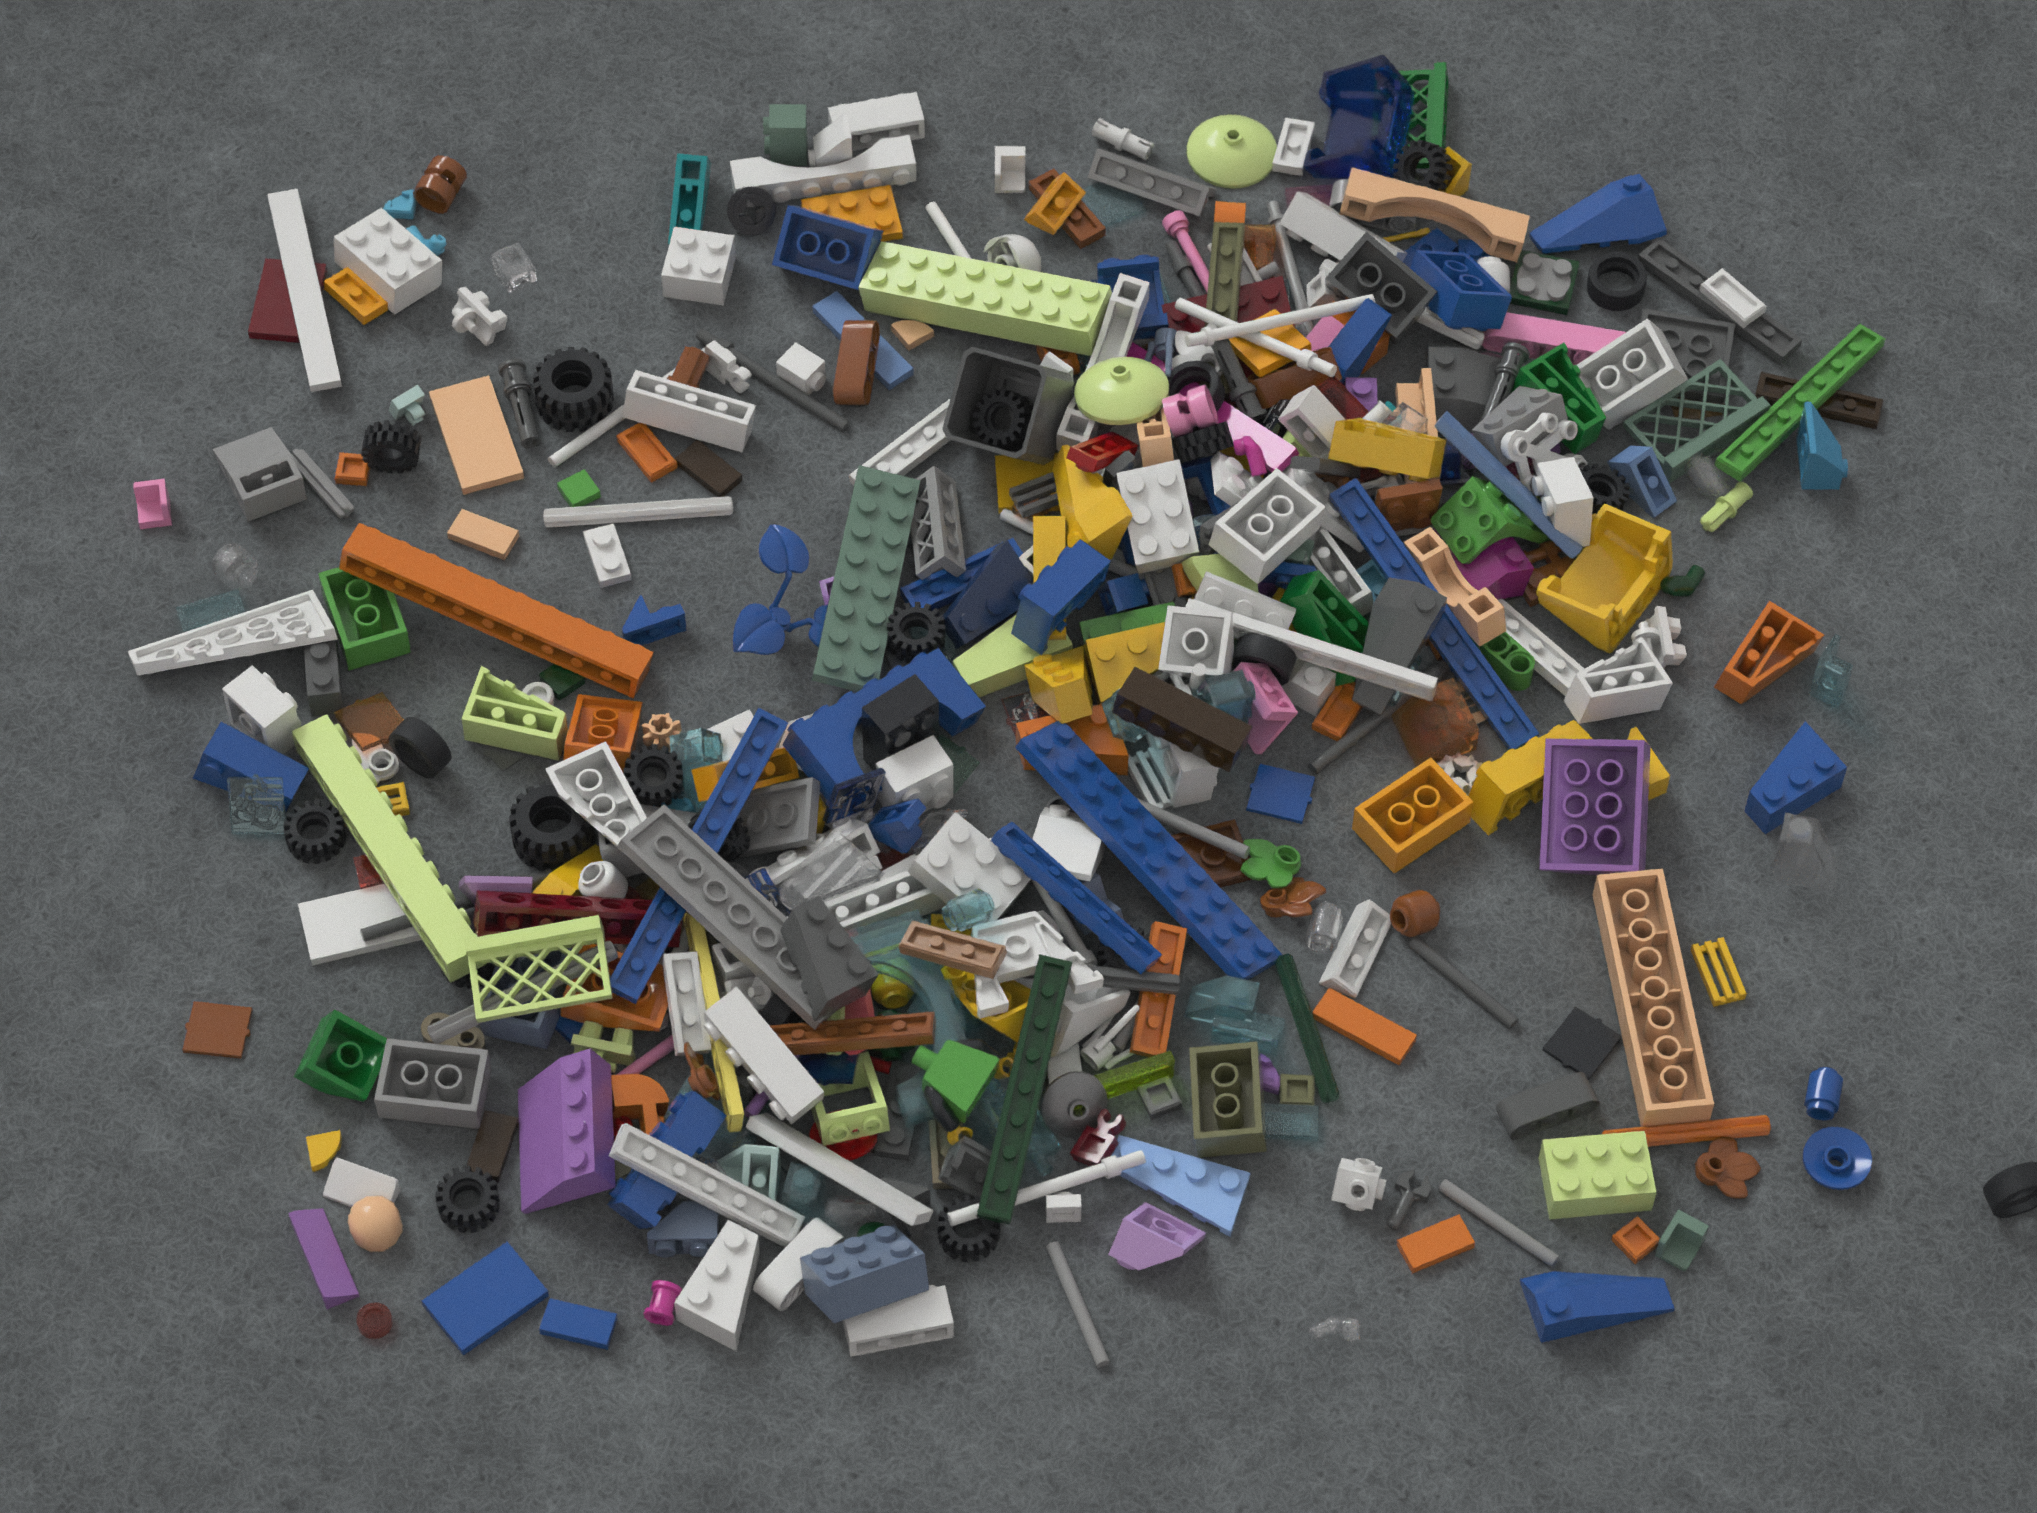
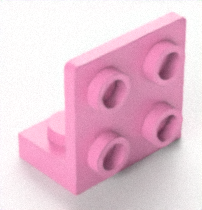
M1240 662L1234 669V673L1240 681L1241 689L1226 705V709L1230 715L1252 726L1248 744L1255 754H1263L1298 714V711L1267 664Z

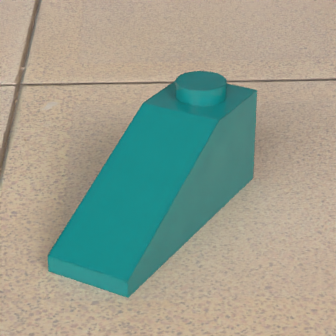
M677 153L668 245L670 244L674 227L702 231L711 170V161L708 156Z

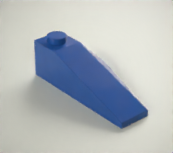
M1636 174L1609 183L1531 231L1529 237L1543 254L1579 250L1582 244L1591 243L1599 244L1600 248L1610 247V241L1628 240V245L1639 244L1667 235V229L1653 189L1640 174Z
M1552 1271L1520 1279V1284L1541 1343L1661 1315L1675 1310L1664 1278Z

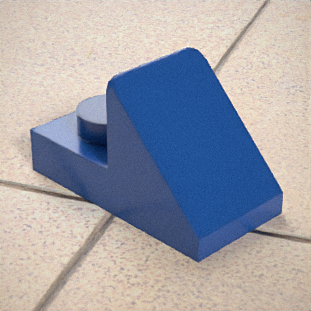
M640 595L622 628L623 639L634 644L645 645L686 631L685 612L681 604H677L671 607H662L650 614L642 595Z
M919 798L882 807L867 825L874 839L901 853H907L923 833L918 826L920 822L918 818L926 810V807Z

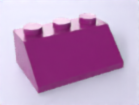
M1432 528L1437 533V535L1442 539V537L1439 535L1436 529ZM1506 537L1493 543L1482 551L1470 564L1461 563L1450 549L1455 564L1468 583L1477 590L1486 587L1497 600L1522 596L1534 570L1533 565L1513 537Z

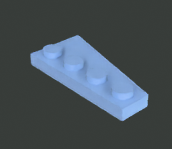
M1118 1135L1117 1140L1119 1144L1111 1156L1115 1155L1118 1158L1142 1150L1146 1159V1163L1123 1170L1119 1176L1144 1190L1149 1189L1162 1196L1164 1201L1173 1206L1178 1205L1192 1213V1216L1196 1219L1214 1225L1220 1229V1232L1231 1237L1250 1180L1249 1172Z

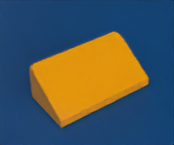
M1063 172L1052 181L1024 220L1054 235L1086 192Z

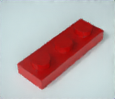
M1111 431L1070 446L1066 458L1075 462V466L1078 469L1092 473L1107 467L1125 451L1129 450L1135 456L1139 445Z

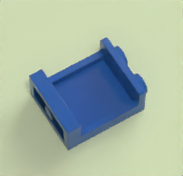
M1139 255L1128 260L1109 258L1097 263V283L1110 285L1111 292L1114 290L1120 273L1150 282L1149 300L1133 340L1155 338L1157 330L1168 328L1167 313H1163L1161 306L1164 304L1159 273V257Z

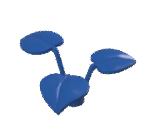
M770 525L759 543L760 559L772 572L778 574L785 572V579L773 603L769 606V610L762 604L753 603L744 607L739 613L733 633L734 652H749L760 655L774 654L784 645L785 631L790 633L804 625H812L808 633L809 638L814 645L819 647L828 605L818 607L814 612V619L806 618L794 623L790 622L789 612L778 606L792 578V572L803 573L808 568L809 553L801 538L790 529L780 525Z

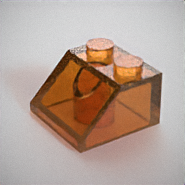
M1454 678L1437 683L1433 701L1413 696L1391 715L1415 767L1430 757L1437 763L1442 761L1445 755L1454 756L1458 752L1463 755L1477 750L1479 728Z

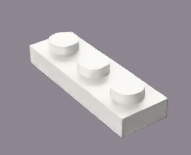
M1207 571L1194 600L1287 630L1296 613V608Z
M697 951L664 954L661 960L675 1056H685L684 1044L687 1041L695 1054H707L712 1049L710 1035L703 1026L706 1023L704 1020L706 1008Z

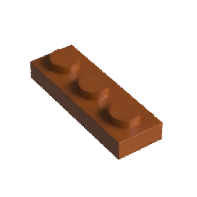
M1053 168L1029 181V190L1039 200L1052 181L1059 176V173ZM1080 200L1061 225L1080 249L1106 236L1105 226L1082 200Z

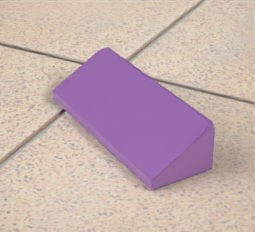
M324 1209L298 1210L288 1213L291 1225L326 1309L360 1297Z

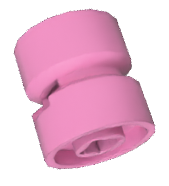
M1206 385L1188 390L1187 396L1178 393L1162 400L1168 425L1175 438L1192 433L1195 426L1204 429L1218 424L1217 411Z

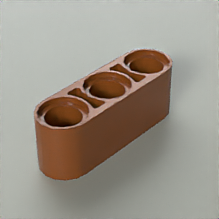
M845 320L843 324L833 388L834 401L837 405L867 406L870 402L880 340V328L877 321Z
M1325 347L1312 352L1317 353L1318 358L1337 366V371L1333 377L1313 369L1311 371L1305 370L1297 366L1295 361L1261 378L1255 373L1248 376V382L1256 386L1257 391L1255 394L1262 409L1273 407L1281 399H1292L1294 395L1313 385L1318 389H1322L1340 381L1342 375L1332 348Z

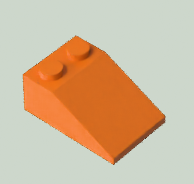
M578 694L564 744L563 760L606 741L624 774L625 762L627 758L631 759V753L636 747L643 702Z
M596 944L584 945V946L582 947V949L579 951V954H581V953H583V952H585V951H587V950H589V949H591V948H593V947H595V946H597V945H596ZM617 951V959L608 963L610 978L624 953ZM660 964L657 965L636 1004L612 993V999L561 1008V1017L581 1023L591 1021L608 1028L620 1027L659 1032L668 1009L663 967ZM591 973L581 986L588 992L604 990L602 979L594 973ZM579 977L573 979L572 981L576 982ZM569 985L566 986L563 997L570 990L571 987Z

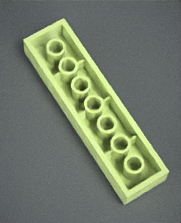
M881 241L859 285L865 311L1091 356L1112 295L1110 285Z

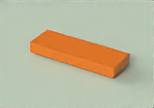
M1328 988L1312 1012V1019L1399 1066L1417 1039V1035L1331 988Z

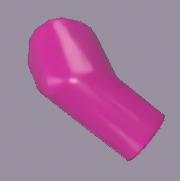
M1243 436L1242 439H1236L1233 442L1235 453L1239 456L1247 455L1252 477L1266 474L1267 469L1260 446L1251 436Z

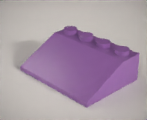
M1546 738L1539 870L1596 876L1645 870L1651 749L1645 740Z
M592 1049L560 1057L518 1089L521 1212L524 1214L616 1187L615 1161L609 1157L614 1144L611 1065Z

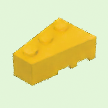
M1362 418L1335 421L1328 459L1350 463L1352 466L1361 468L1379 469V472L1389 475L1406 474L1409 475V480L1416 482L1426 481L1430 478L1439 477L1447 439Z
M1084 646L1053 656L1051 654L1039 655L1033 658V662L1024 665L1033 702L1057 721L1059 720L1061 724L1093 714V701L1091 697L1093 694L1091 685L1093 683Z

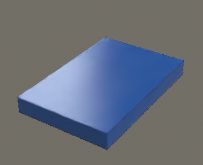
M506 1242L421 1301L426 1311L464 1356L546 1299L549 1293L511 1245Z

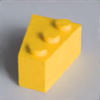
M1165 622L1085 640L1084 650L1098 705L1108 703L1116 698L1117 693L1134 667L1151 675L1159 671Z

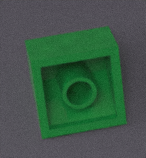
M334 1009L321 1019L294 1077L320 1092L364 1102L380 1072L387 1038Z

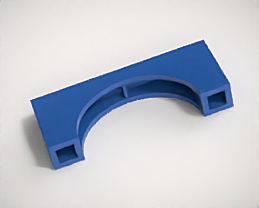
M939 648L928 654L921 652L911 660L910 664L904 667L897 665L887 673L886 677L880 680L877 678L870 680L860 691L856 693L852 691L847 692L836 704L830 707L826 704L816 710L812 717L806 720L800 718L788 727L787 731L789 733L782 745L808 778L813 777L820 781V793L830 805L835 802L840 789L859 783L864 776V772L857 763L853 750L854 730L862 724V707L912 675L916 674L939 700V725L952 737L977 723L986 707L985 704Z

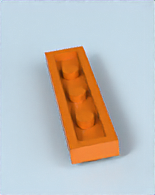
M1158 921L1152 923L1149 943L1162 956L1147 972L1180 974L1187 928ZM1140 991L1138 999L1140 1009L1136 1013L1129 1053L1158 1060L1165 1058L1176 995Z

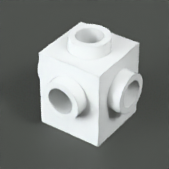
M1342 1158L1337 1171L1332 1200L1346 1203L1345 1206L1352 1210L1364 1211L1366 1208L1372 1210L1375 1199L1382 1200L1386 1180L1380 1178L1382 1167L1375 1166V1162L1369 1159L1356 1158L1353 1161Z

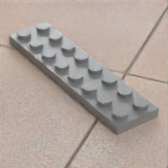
M665 805L661 806L620 840L617 847L814 1030L835 1013L833 1012L814 1022L811 1014L813 1008L808 994L803 993L801 975L798 967L793 966L780 931L787 917Z

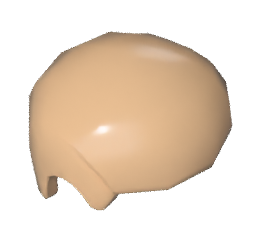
M366 1196L355 1202L350 1209V1214H348V1226L354 1242L369 1252L385 1251L396 1244L403 1230L401 1216L397 1207L392 1201L383 1196Z

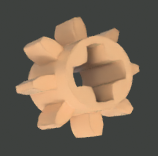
M669 713L665 715L653 714L649 724H642L643 742L646 747L657 744V749L662 750V747L666 746L668 747V752L672 753L675 744L682 743L680 720L673 722Z

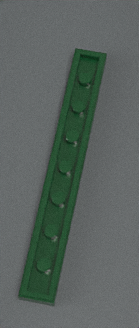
M1039 954L976 1215L978 1218L1008 1225L1011 1224L1073 962Z

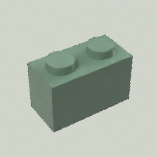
M769 104V117H763V135H769L764 136V154H770V161L786 166H807L806 104Z

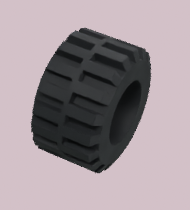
M568 347L566 351L558 349L555 350V355H546L544 363L539 362L536 366L537 372H534L533 386L537 411L540 416H543L544 422L547 424L553 422V428L560 430L562 427H565L566 432H573V428H579V432L586 431V426H594L598 423V419H604L608 416L607 412H611L613 408L612 401H614L611 370L608 368L605 359L599 358L598 353L594 351L588 353V349L582 347L580 350H575L574 347ZM572 385L586 387L584 390L576 393L561 391L563 388Z
M546 781L540 782L539 787L534 788L530 786L526 788V795L520 793L516 797L517 804H512L510 809L511 815L509 816L512 842L520 859L525 858V864L532 867L534 864H537V870L544 871L546 867H551V870L554 871L592 847L591 843L595 841V828L559 797L553 785H546ZM552 819L568 823L564 829L554 833H545L536 829L542 822Z

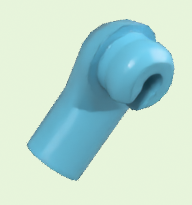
M416 226L407 228L413 236L435 255L439 256L445 251L446 239L442 235H432L430 239H425Z

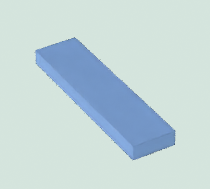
M838 291L812 306L813 313L840 341L845 320H865ZM880 335L874 376L888 390H891L913 376L914 370Z

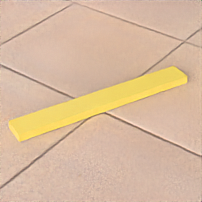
M686 911L683 922L689 951H697L705 1008L707 1010L720 1000L705 928ZM710 1036L711 1055L719 1085L723 1112L727 1115L725 1118L727 1130H729V1133L739 1132L742 1129L744 1110L734 1064L725 1053L728 1047L721 1039L715 1041Z

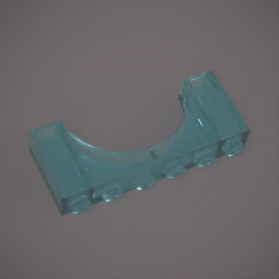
M918 909L846 931L878 974L890 976L904 983L921 999L928 1012H935L936 1030L933 1052L938 1054L947 1040L957 1041L958 1039H966L963 1029H966L965 1018L961 1009L955 1010L952 999L955 998L950 979L944 980L941 972L944 965L901 954L898 945L912 920L930 925L928 919L922 920ZM923 1069L911 1079L896 1085L895 1098L906 1128L935 1119L923 1096L922 1080L926 1073ZM989 1085L986 1088L983 1095L981 1096L978 1103L976 1104V1106L984 1103L986 1091L989 1090Z

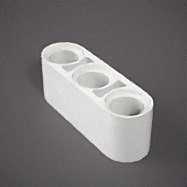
M820 1218L812 1219L759 1275L753 1286L754 1292L780 1312L786 1310L804 1291L800 1257L811 1254L818 1248H828L843 1243L846 1240L845 1237Z

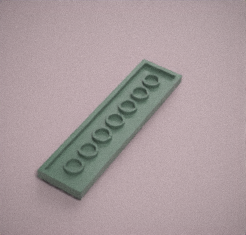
M861 465L858 466L812 681L858 692L870 680L874 678L879 680L888 638L887 632H889L887 630V623H891L888 618L890 614H893L921 480Z

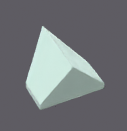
M744 1144L714 1162L719 1172L776 1201L781 1172L779 1147Z

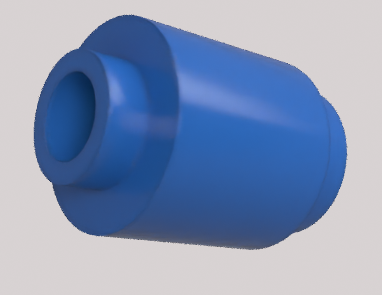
M1821 1067L1809 1074L1804 1105L1807 1108L1808 1116L1823 1121L1831 1120L1834 1117V1113L1839 1110L1843 1078L1836 1070L1829 1067Z

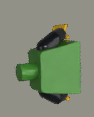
M982 1039L947 1040L938 1054L921 1045L911 1061L912 1064L926 1071L922 1080L923 1096L935 1118L944 1130L948 1132L947 1139L952 1146L959 1141L960 1132L963 1136L972 1138V1130L968 1127L959 1126L960 1121L966 1122L993 1077L996 1079L1010 1077L1009 1074L1004 1072L1003 1066L1012 1067L1014 1060L1011 1057L1000 1058L999 1052Z

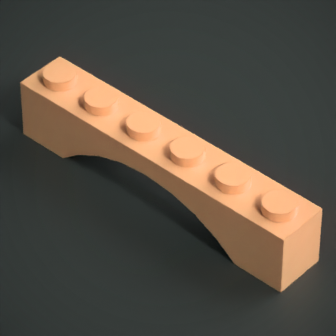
M1356 168L1351 169L1339 213L1366 222L1395 216L1434 220L1465 234L1488 255L1514 262L1518 261L1530 217L1516 211Z

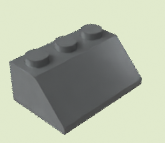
M1368 232L1358 240L1325 278L1326 286L1342 300L1372 294L1375 298V303L1392 315L1384 332L1389 335V340L1395 345L1418 321L1437 294L1433 287Z

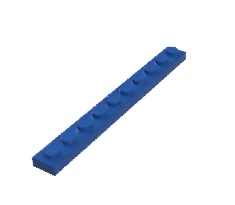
M1357 478L1329 494V500L1386 580L1390 577L1420 582L1438 592ZM1446 604L1445 612L1429 636V640L1508 750L1512 748L1516 750L1524 746L1531 738L1538 737L1539 732Z
M760 708L756 711L692 828V831L717 854L788 725V722ZM661 887L610 978L612 993L634 1004L639 1000L686 913V910Z

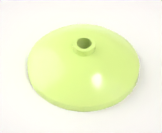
M1221 115L1208 119L1195 128L1187 143V158L1193 171L1204 181L1223 188H1244L1260 182L1270 174L1277 144L1271 132L1258 121L1240 115Z
M1134 357L1110 358L1093 365L1079 377L1074 388L1075 402L1078 409L1086 417L1096 422L1108 425L1133 424L1152 417L1163 408V398L1169 397V382L1167 376L1159 367L1146 360Z

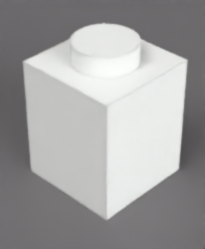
M796 342L776 362L777 376L807 395H810L814 390H820L826 381L825 360Z

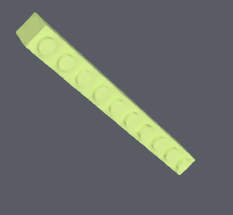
M326 714L291 731L297 753L309 768V771L333 807L339 810L343 822L450 983L469 974L470 970L464 939L474 938L477 935L470 928L471 921L464 908L458 909L454 904L455 897L447 884L441 885L438 880L440 876L431 860L426 862L423 858L424 852L419 841L415 837L410 839L404 819L400 814L395 816L392 812L393 806L388 795L384 791L379 793L373 773L369 768L364 770L361 766L362 760L357 749L354 746L348 747L345 742L347 741L346 735L340 724L334 725ZM486 963L477 965V969L483 967Z

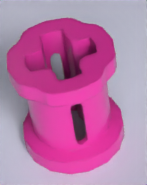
M656 1280L652 1283L651 1290L653 1295L650 1306L645 1308L644 1318L651 1323L670 1326L674 1322V1315L672 1314L675 1306L674 1302L682 1289L672 1282Z

